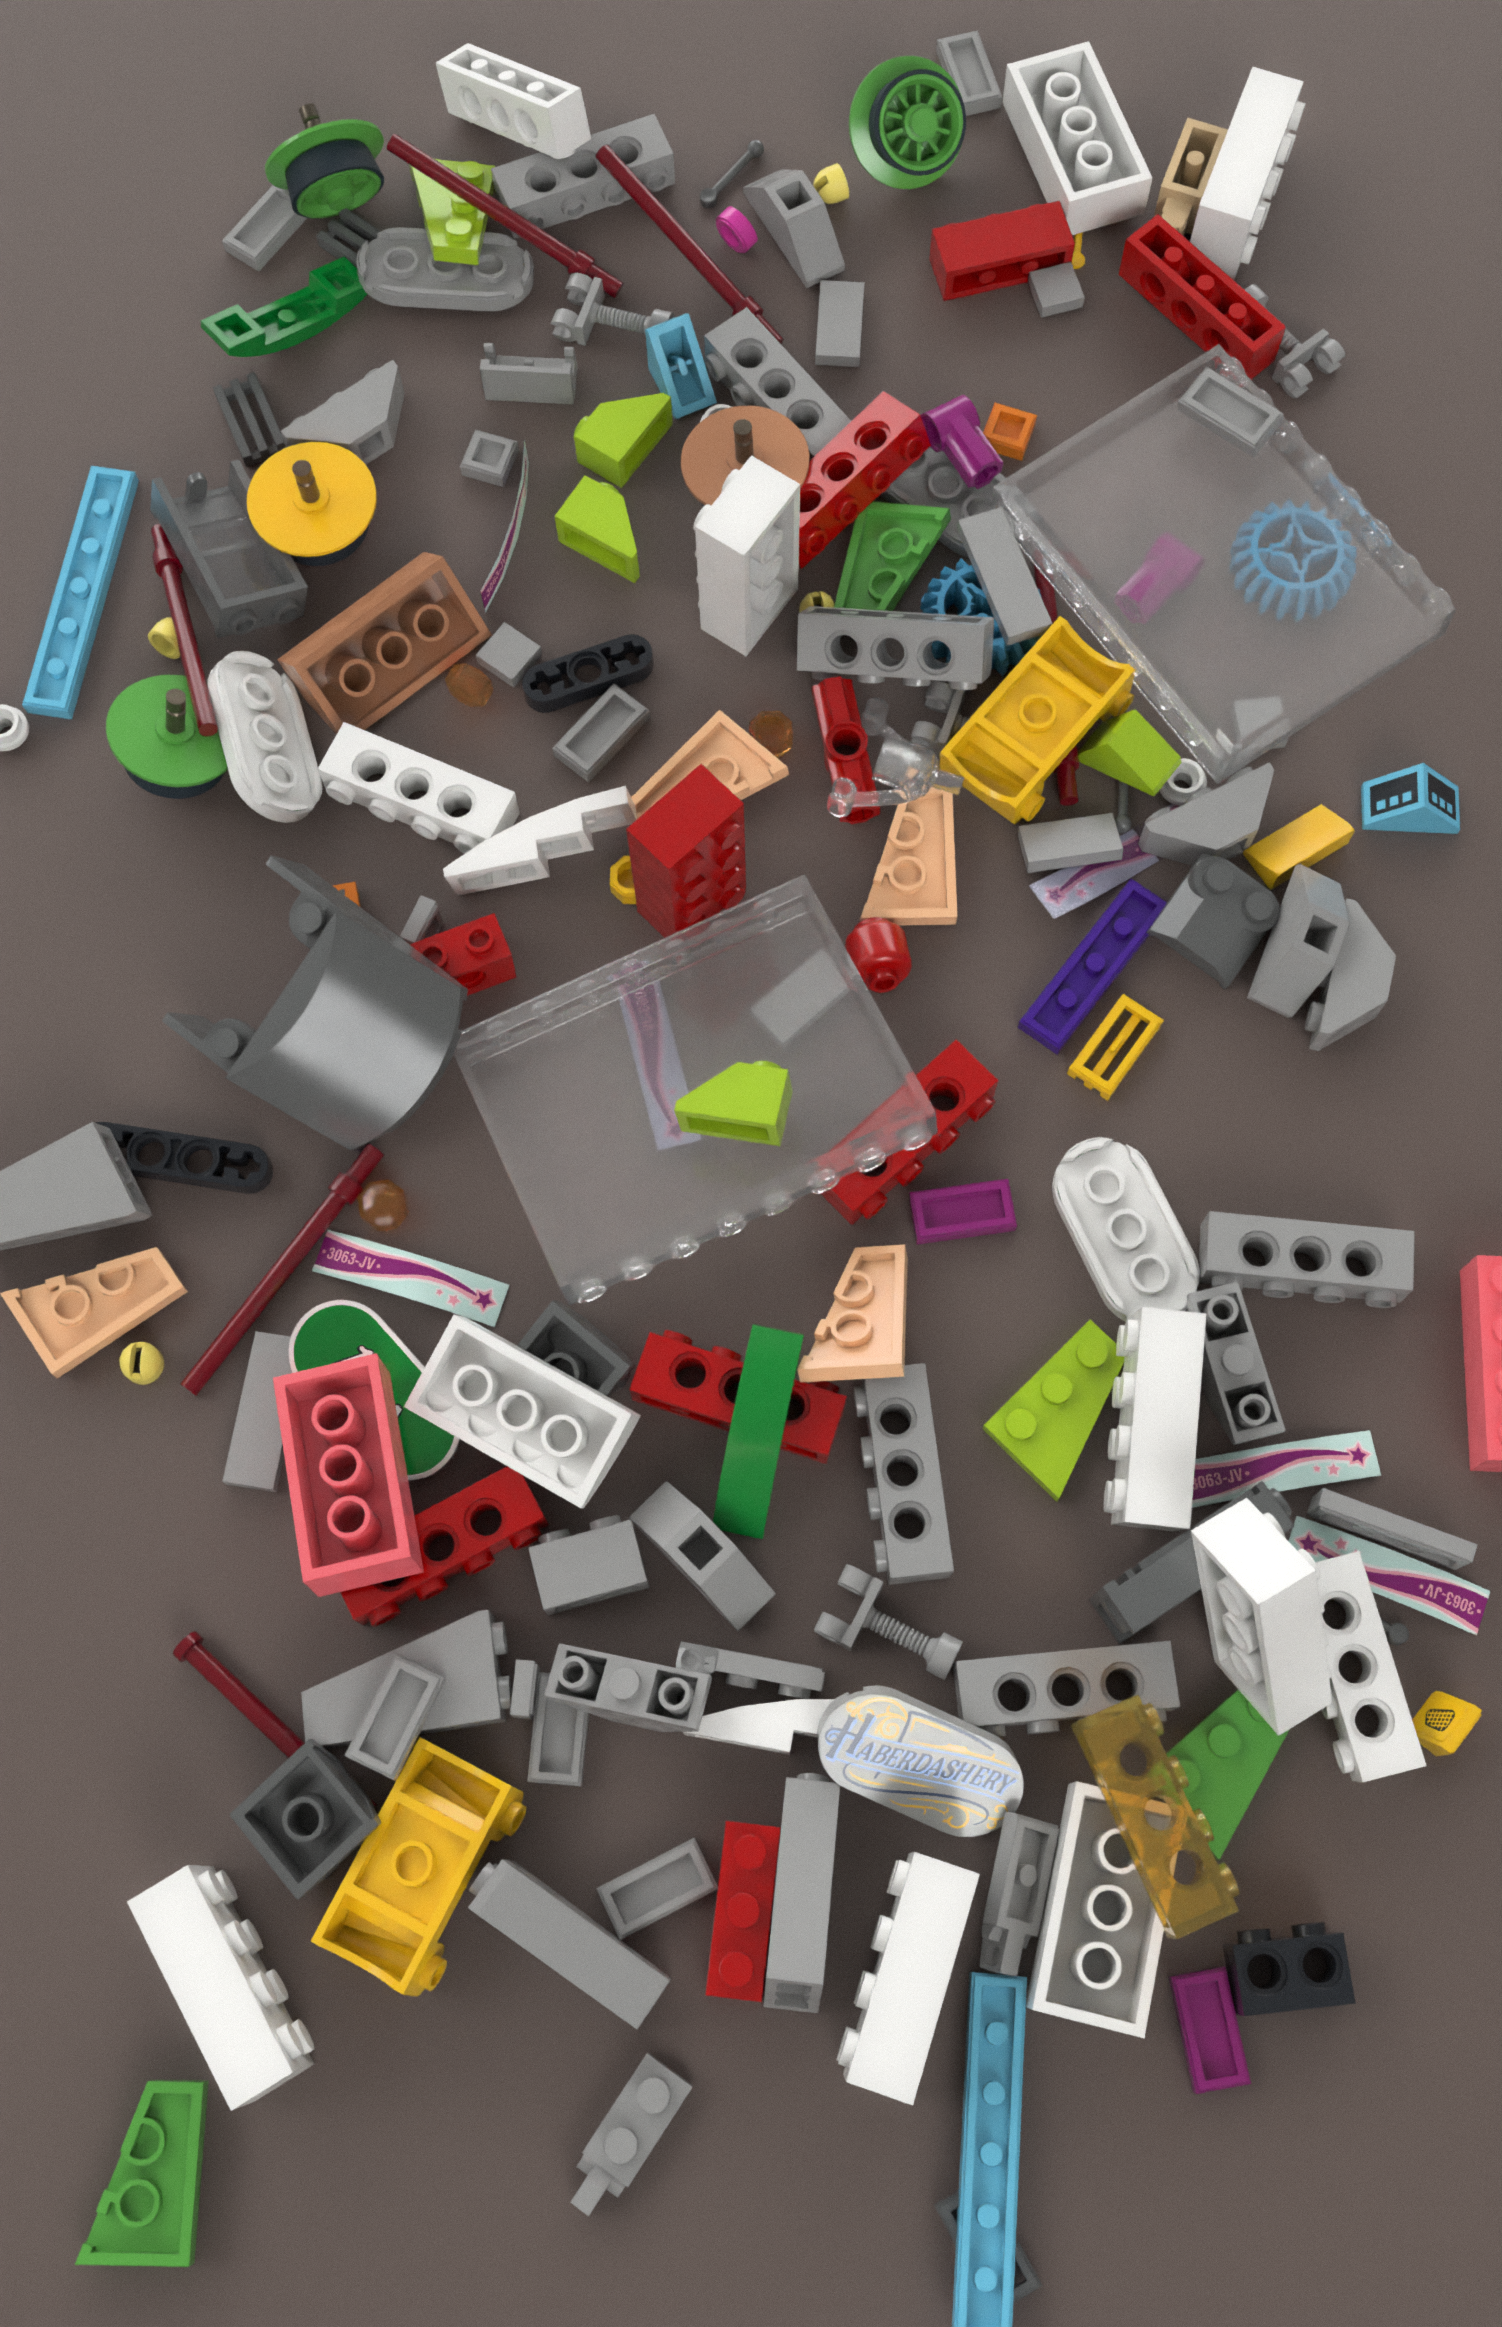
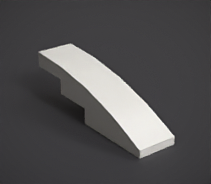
M626 786L569 801L533 815L486 839L443 868L444 878L457 896L550 877L548 859L594 850L592 833L631 825L637 820L635 804Z
M794 1699L739 1706L702 1716L698 1732L683 1733L687 1736L790 1755L793 1733L818 1738L819 1721L826 1708L834 1699Z

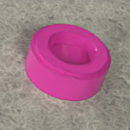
M729 206L716 218V227L719 234L736 252L746 253L757 242L758 238L753 226L736 208Z

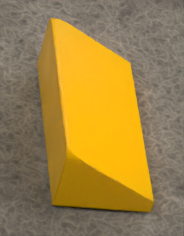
M1321 804L1245 849L1243 855L1267 887L1272 890L1291 878L1295 865L1302 864L1309 868L1347 845L1355 830L1347 821Z

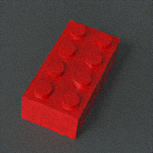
M700 764L626 828L637 911L676 950L688 940L690 942L698 940L708 930L711 924L710 920L722 909L725 911L733 909L742 900L746 892L744 803L705 766Z

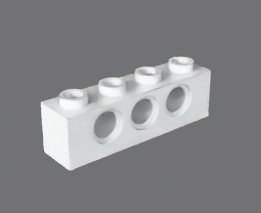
M469 43L436 62L448 113L556 159L567 158L573 155L578 147L591 140L580 87Z
M343 722L318 767L327 794L336 801L347 805L352 804V802L367 807L373 815L384 821L394 822L396 819L411 825V828L416 833L427 839L435 840L437 837L452 842L464 854L486 839L513 826L520 814L514 791ZM373 774H384L378 781H366ZM416 791L427 792L420 799H408L409 795ZM459 808L470 810L462 817L450 816L453 811Z
M1360 1551L1316 1562L1320 1571V1578L1317 1579L1318 1592L1323 1605L1329 1599L1339 1602L1346 1612L1345 1623L1339 1630L1329 1627L1322 1616L1323 1630L1329 1641L1328 1646L1325 1647L1327 1662L1333 1676L1329 1679L1332 1703L1321 1710L1327 1720L1333 1718L1339 1740L1333 1741V1749L1341 1772L1343 1774L1349 1772L1351 1780L1354 1782H1367L1427 1766ZM1346 1652L1356 1655L1362 1664V1674L1354 1683L1346 1681L1339 1672V1660ZM1364 1705L1371 1707L1379 1719L1376 1732L1369 1737L1361 1734L1355 1724L1356 1713Z

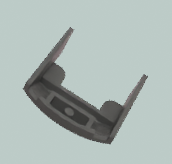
M270 855L265 864L301 891L290 910L289 926L293 935L311 950L257 1030L240 1019L225 1018L214 1025L203 1016L167 1012L162 1021L228 1074L225 1078L345 1148L360 1150L385 1133L393 1132L416 1112L434 1090L443 1076L459 1041L462 1029L458 1028L463 1000L467 1001L468 989L306 865Z

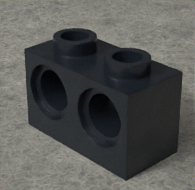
M1325 1922L1291 1925L1293 1936L1272 1939L1270 1928L1237 1931V1943L1222 1944L1236 2014L1253 2016L1356 2004L1344 1933L1326 1932ZM1313 1948L1321 1951L1326 1960L1325 1973L1316 1981L1309 1979L1303 1969L1304 1956ZM1258 1954L1265 1956L1272 1968L1270 1980L1262 1987L1253 1985L1247 1973L1250 1960Z

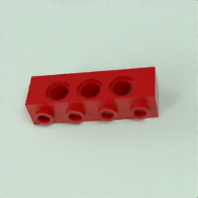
M1159 214L1126 239L1118 275L1243 386L1275 361L1286 326Z
M884 391L810 460L807 477L800 489V569L804 568L816 555L820 554L846 526L851 524L881 493L885 492L931 446L921 415Z
M495 913L409 944L468 989L467 996L517 977L512 954Z
M956 1039L811 1169L810 1184L851 1225L862 1216L866 1220L871 1219L888 1202V1198L885 1195L898 1183L903 1187L910 1184L924 1169L925 1166L921 1163L934 1150L938 1154L944 1153L959 1138L961 1133L958 1129L971 1118L974 1122H977L992 1109L996 1103L993 1097L998 1079ZM937 1096H946L954 1101L956 1107L949 1111H940L931 1104V1100ZM901 1128H911L920 1135V1140L912 1144H906L899 1141L894 1133ZM875 1160L884 1167L885 1171L878 1176L870 1177L864 1175L858 1166L863 1161Z
M665 1330L663 1336L650 1332L629 1389L632 1400L729 1432L735 1404L726 1398L725 1393L731 1385L740 1382L744 1362L740 1361L742 1356L730 1349L713 1346L711 1352L692 1346L693 1340L678 1332ZM697 1367L705 1373V1380L696 1388H685L677 1382V1377L683 1369ZM795 1379L791 1399L798 1401L804 1411L796 1420L786 1421L781 1450L827 1464L847 1396L838 1394V1386L828 1381L809 1382L808 1384Z
M506 1466L414 1516L424 1572L406 1576L399 1585L394 1587L384 1586L383 1582L340 1593L353 1620L362 1626L370 1622L372 1627L382 1625L401 1613L398 1606L416 1596L419 1601H425L448 1588L446 1580L463 1571L466 1572L467 1576H471L488 1568L495 1562L493 1555L512 1545L516 1551L536 1542L542 1536L540 1529L548 1526L549 1523L524 1475ZM486 1511L499 1512L502 1521L495 1533L487 1536L476 1533L475 1523L482 1513ZM439 1536L452 1537L454 1539L452 1554L442 1561L431 1560L429 1557V1546L432 1541Z

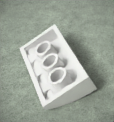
M458 1315L452 1316L404 1405L408 1410L579 1508H584L594 1495L641 1417L640 1414L466 1317Z

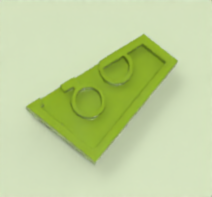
M435 159L490 196L493 195L494 183L491 168H494L495 165L479 164L475 161L458 162ZM409 165L412 181H414L419 207H421L423 212L424 225L434 261L478 265L488 216Z
M1090 1319L982 1428L1056 1502L1065 1488L1113 1387L1114 1379L1118 1376L1123 1366L1124 1357L1116 1355V1343Z

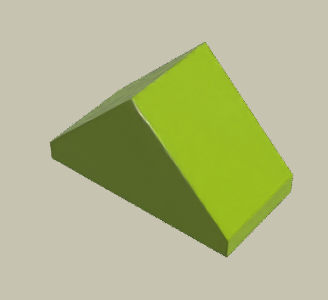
M1136 709L1102 722L1078 751L1080 763L1152 796L1157 794L1182 763L1179 754Z

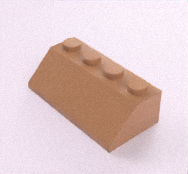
M423 552L277 660L302 697L337 735L343 722L366 730L492 636L444 557Z

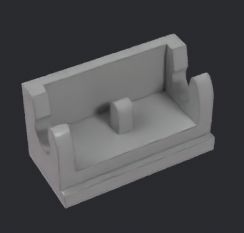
M484 343L485 359H481L480 374L485 400L574 404L578 370L574 347H564L565 359L496 355L494 343Z

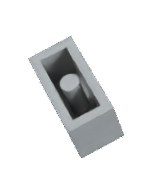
M619 1515L604 1517L589 1524L590 1531L570 1536L568 1529L553 1531L538 1538L539 1545L528 1547L543 1610L548 1616L650 1588L631 1519L621 1522Z

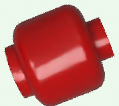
M881 917L868 918L859 922L846 938L844 948L849 972L853 982L861 988L877 993L889 992L895 989L909 975L912 961L904 930L896 923Z

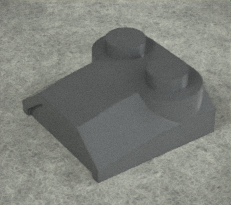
M1202 853L1195 860L1146 933L1160 939L1219 982V986L1226 989L1265 933L1276 924L1279 918L1280 907L1276 897L1270 890L1233 863L1222 857Z
M558 1300L551 1301L517 1345L609 1398L613 1393L618 1392L625 1386L631 1370L635 1367L621 1348L582 1315Z
M309 1739L229 1814L297 1900L306 1897L320 1882L331 1877L339 1864L381 1824L369 1796L337 1757L313 1739Z

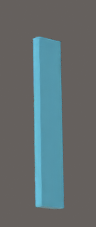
M98 466L90 467L22 706L27 713L65 719L73 718L139 483L134 471Z
M978 1972L969 1973L952 2327H1012L1027 1977Z

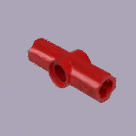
M841 676L826 678L819 684L812 686L811 692L824 747V765L830 774L839 820L851 825L867 822L869 819L880 815L881 810L867 751L868 736L862 728L852 679H844ZM842 745H848L857 752L852 755H842L835 751V749Z

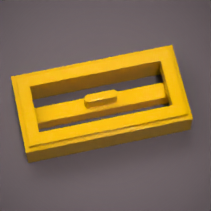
M1122 994L1071 1064L1067 1074L1074 1079L1078 1077L1083 1080V1085L1090 1090L1095 1088L1100 1091V1096L1108 1101L1160 1029L1164 1020L1125 994ZM1125 1009L1133 1015L1094 1069L1091 1071L1086 1068V1063ZM1141 1020L1149 1024L1108 1081L1101 1078Z

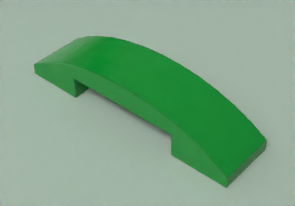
M341 257L310 271L309 286L249 313H246L236 304L201 320V328L229 356L255 357L267 355L295 346L327 329L350 312L366 297L367 293L359 282L357 268L346 257Z
M756 1324L752 1325L731 1420L713 1523L721 1531L759 1539L764 1537L804 1334Z

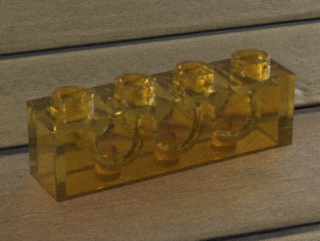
M1138 1694L1073 1723L1071 1727L1167 1938L1179 1939L1238 1912L1239 1909L1233 1899L1240 1894L1237 1883L1228 1866L1224 1862L1218 1865L1208 1845L1209 1842L1214 1841L1211 1827L1199 1808L1192 1811L1183 1789L1189 1787L1187 1776L1175 1755L1167 1757L1158 1737L1164 1734L1163 1725L1153 1705L1150 1702L1143 1705ZM1127 1744L1136 1745L1145 1753L1147 1765L1145 1771L1140 1776L1128 1774L1121 1766L1120 1753ZM1152 1797L1163 1799L1170 1807L1171 1820L1169 1825L1163 1830L1151 1827L1145 1818V1806ZM1180 1850L1191 1855L1196 1864L1194 1878L1185 1885L1178 1883L1170 1872L1171 1858Z

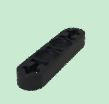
M96 1122L110 1128L118 1146L127 1148L126 1162L133 1176L245 1194H254L264 1190L270 1184L273 1177V1166L270 1159L262 1149L252 1144L111 1122ZM151 1142L163 1144L165 1154L159 1163L153 1166H146L140 1163L139 1154L145 1145ZM198 1150L212 1152L213 1163L207 1171L193 1173L188 1170L187 1162L194 1152ZM227 1154L226 1158L231 1165L247 1166L249 1159H253L260 1170L259 1172H250L248 1179H244L239 1170L225 1167L224 1155Z

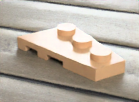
M719 710L631 798L635 804L638 819L700 764L705 766L740 800L788 776L789 771L784 763Z
M952 785L904 786L860 922L872 917H881L897 925H956L957 892Z
M905 1244L857 1247L854 1249L833 1293L835 1298L826 1319H821L814 1333L815 1343L809 1355L803 1356L797 1368L800 1382L904 1377L908 1263Z
M157 1247L97 1264L95 1269L68 1277L63 1274L46 1279L45 1283L24 1290L15 1288L0 1294L50 1373L59 1378L188 1291L163 1253Z

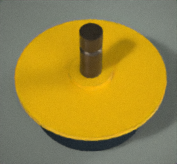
M325 442L300 443L275 453L256 471L247 493V511L258 535L273 548L290 554L295 562L308 566L334 564L354 553L367 535L377 503L376 486L366 464L351 451Z

